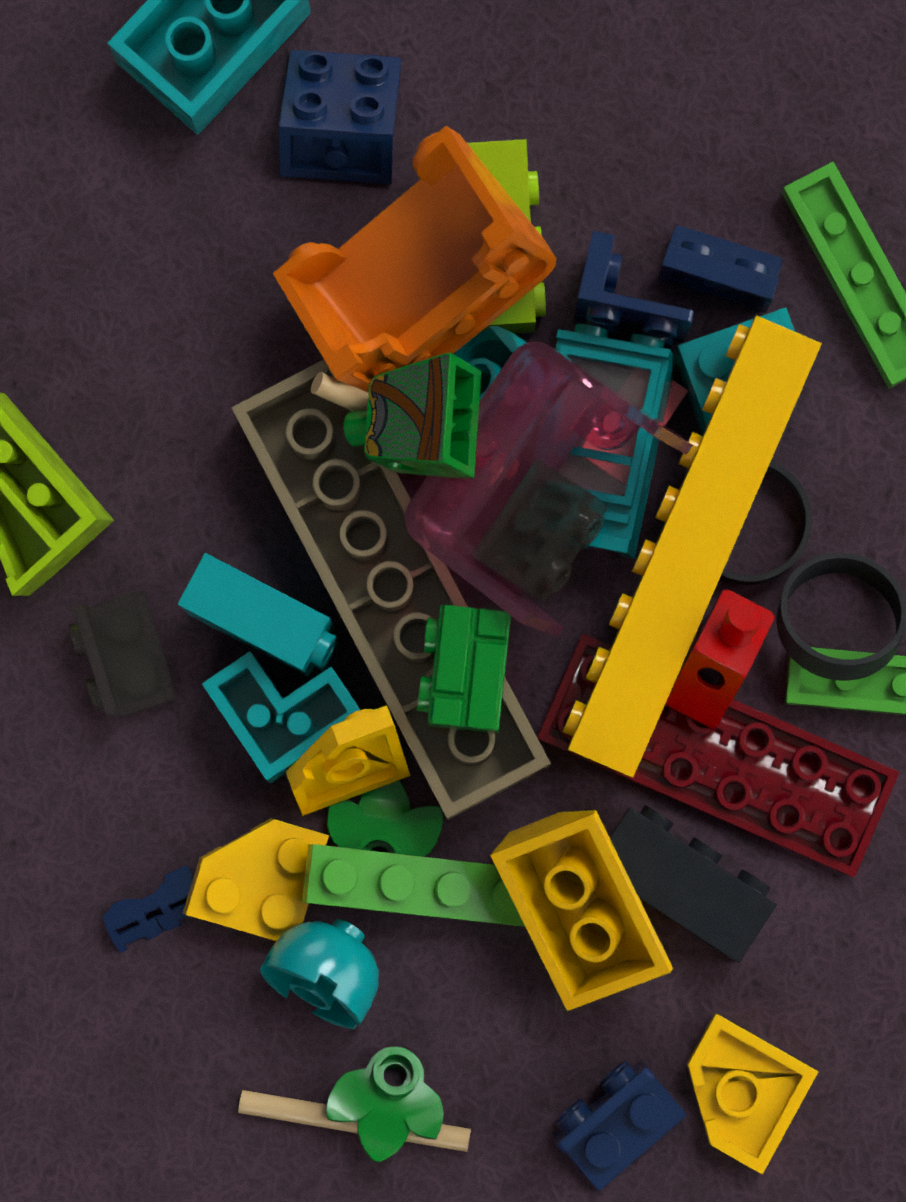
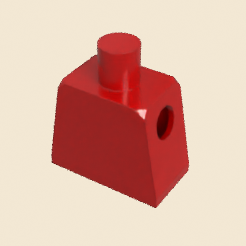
M723 589L685 658L665 704L715 730L745 680L775 619V615L735 592ZM702 668H712L722 674L716 685L709 684L701 678L699 673Z

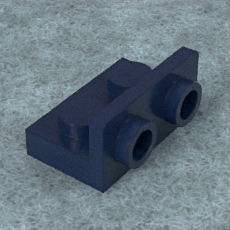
M676 226L658 279L766 314L779 281L778 275L782 259L778 256L687 227Z

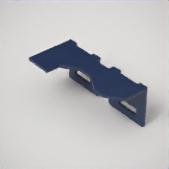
M188 865L164 875L166 880L153 894L142 899H122L115 902L103 915L107 933L120 953L128 950L127 944L142 937H146L148 941L159 936L163 930H172L183 925L179 920L188 917V915L183 914L186 903L173 909L169 906L188 897L193 881ZM158 908L161 909L162 914L157 915L156 918L146 919L145 914ZM135 921L139 923L123 932H117L118 929Z

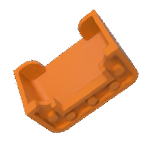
M445 126L439 132L427 136L418 145L417 152L412 160V167L420 180L339 249L325 243L309 242L302 244L293 250L288 257V261L273 273L336 380L366 392L369 391L370 381L376 375L441 354H454L542 282L556 265L557 258L544 238L462 136L448 126Z

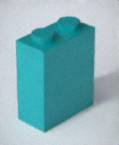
M207 553L203 555L177 604L189 616L307 678L310 677L314 668L324 672L339 644L336 636L333 635L335 626L329 617Z

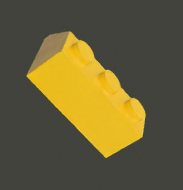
M596 810L558 812L511 831L490 855L567 1011L671 973L673 967Z

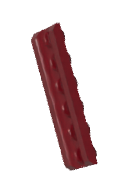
M582 634L539 732L538 740L855 878L900 773L899 771L733 699L715 730L665 704L634 777L632 778L568 750L572 736L562 732L575 701L587 704L595 683L585 678L598 648L601 647L608 651L611 648L608 644Z

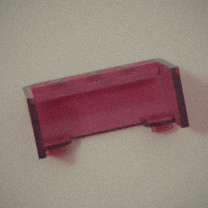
M529 342L513 352L479 401L474 478L461 479L427 476L407 507L405 514L406 528L416 542L521 624L558 637L565 627L523 595L536 575L538 556L533 545L517 533L516 529L579 439L582 437L593 446L602 450H616L625 446L641 427L652 436L686 455L693 445L632 400L556 349L542 342Z

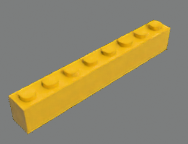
M757 315L753 319L750 328L741 324L738 325L725 355L735 360L726 382L715 378L702 408L703 411L712 414L703 436L694 432L690 435L678 463L688 468L679 490L671 486L668 487L655 518L665 522L656 543L645 540L632 569V572L642 576L633 597L622 593L609 622V626L619 629L610 651L601 647L598 648L585 678L595 683L587 704L576 700L562 732L572 736L568 750L632 778L634 777L822 343Z

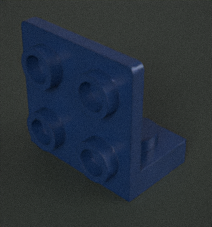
M316 50L291 51L279 122L280 176L392 184L394 127L401 76V59L398 57L332 53Z
M592 230L573 320L604 328L609 331L608 337H615L618 329L656 337L665 341V349L672 348L673 341L684 343L693 321L694 311L614 294L623 255L612 253L615 235Z
M626 1060L621 1062L599 1082L605 1090L589 1105L580 1098L555 1120L557 1127L560 1129L553 1135L556 1146L563 1154L567 1153L598 1191L604 1188L687 1116L685 1111L641 1060L633 1067Z

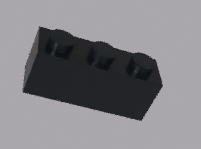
M644 805L640 813L631 807L628 808L609 838L639 899L733 962L740 963L777 906L776 903L766 897L771 888L743 869L735 877L717 864L722 855L699 839L693 837L687 845L670 834L669 831L674 823L649 806Z

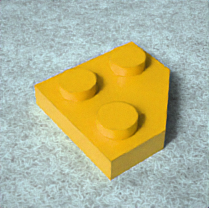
M387 705L375 710H358L347 716L343 722L330 726L286 771L302 816L410 776L398 734Z
M270 818L250 829L251 831L222 847H217L199 858L183 914L277 941L290 928L303 923L309 904L302 902L308 844L326 846L329 835Z
M716 1013L712 1016L687 1062L709 1144L763 1175L819 1071Z

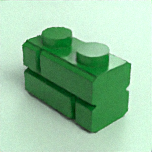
M440 605L439 619H427L424 653L435 654L433 677L421 676L418 711L429 713L428 726L499 733L511 612Z

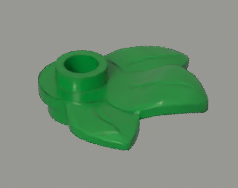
M398 780L363 793L359 805L346 800L331 805L328 811L327 826L333 842L342 848L371 851L375 847H384L389 853L424 857L431 852L437 843L442 830L443 813L442 809L437 806L411 809L406 791Z
M402 1047L384 1048L371 1058L367 1068L345 1073L336 1082L326 1106V1118L335 1122H357V1132L361 1146L375 1163H380L396 1154L405 1143L409 1132L426 1139H437L441 1130L444 1112L440 1097L423 1082L424 1070L420 1060L414 1053ZM389 1068H398L404 1073L405 1082L397 1087L390 1086L384 1080V1072Z

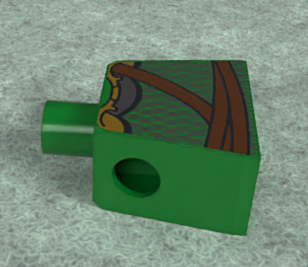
M445 353L374 376L369 383L367 410L349 412L344 419V434L348 443L352 446H364V453L367 459L393 472L461 479L474 478L481 370L452 353Z

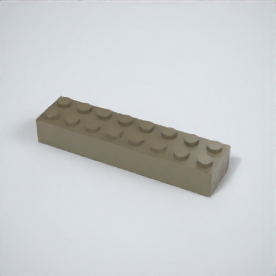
M322 360L231 408L447 820L548 768L551 763L506 678H504L499 733L428 726L429 713L418 711L421 676L433 677L435 654L424 653L427 619H439L440 605L468 606L397 472H393L367 459L364 453V446H352L348 443L344 434V419L349 412L353 411L311 393L313 380L319 372L334 377L325 360Z

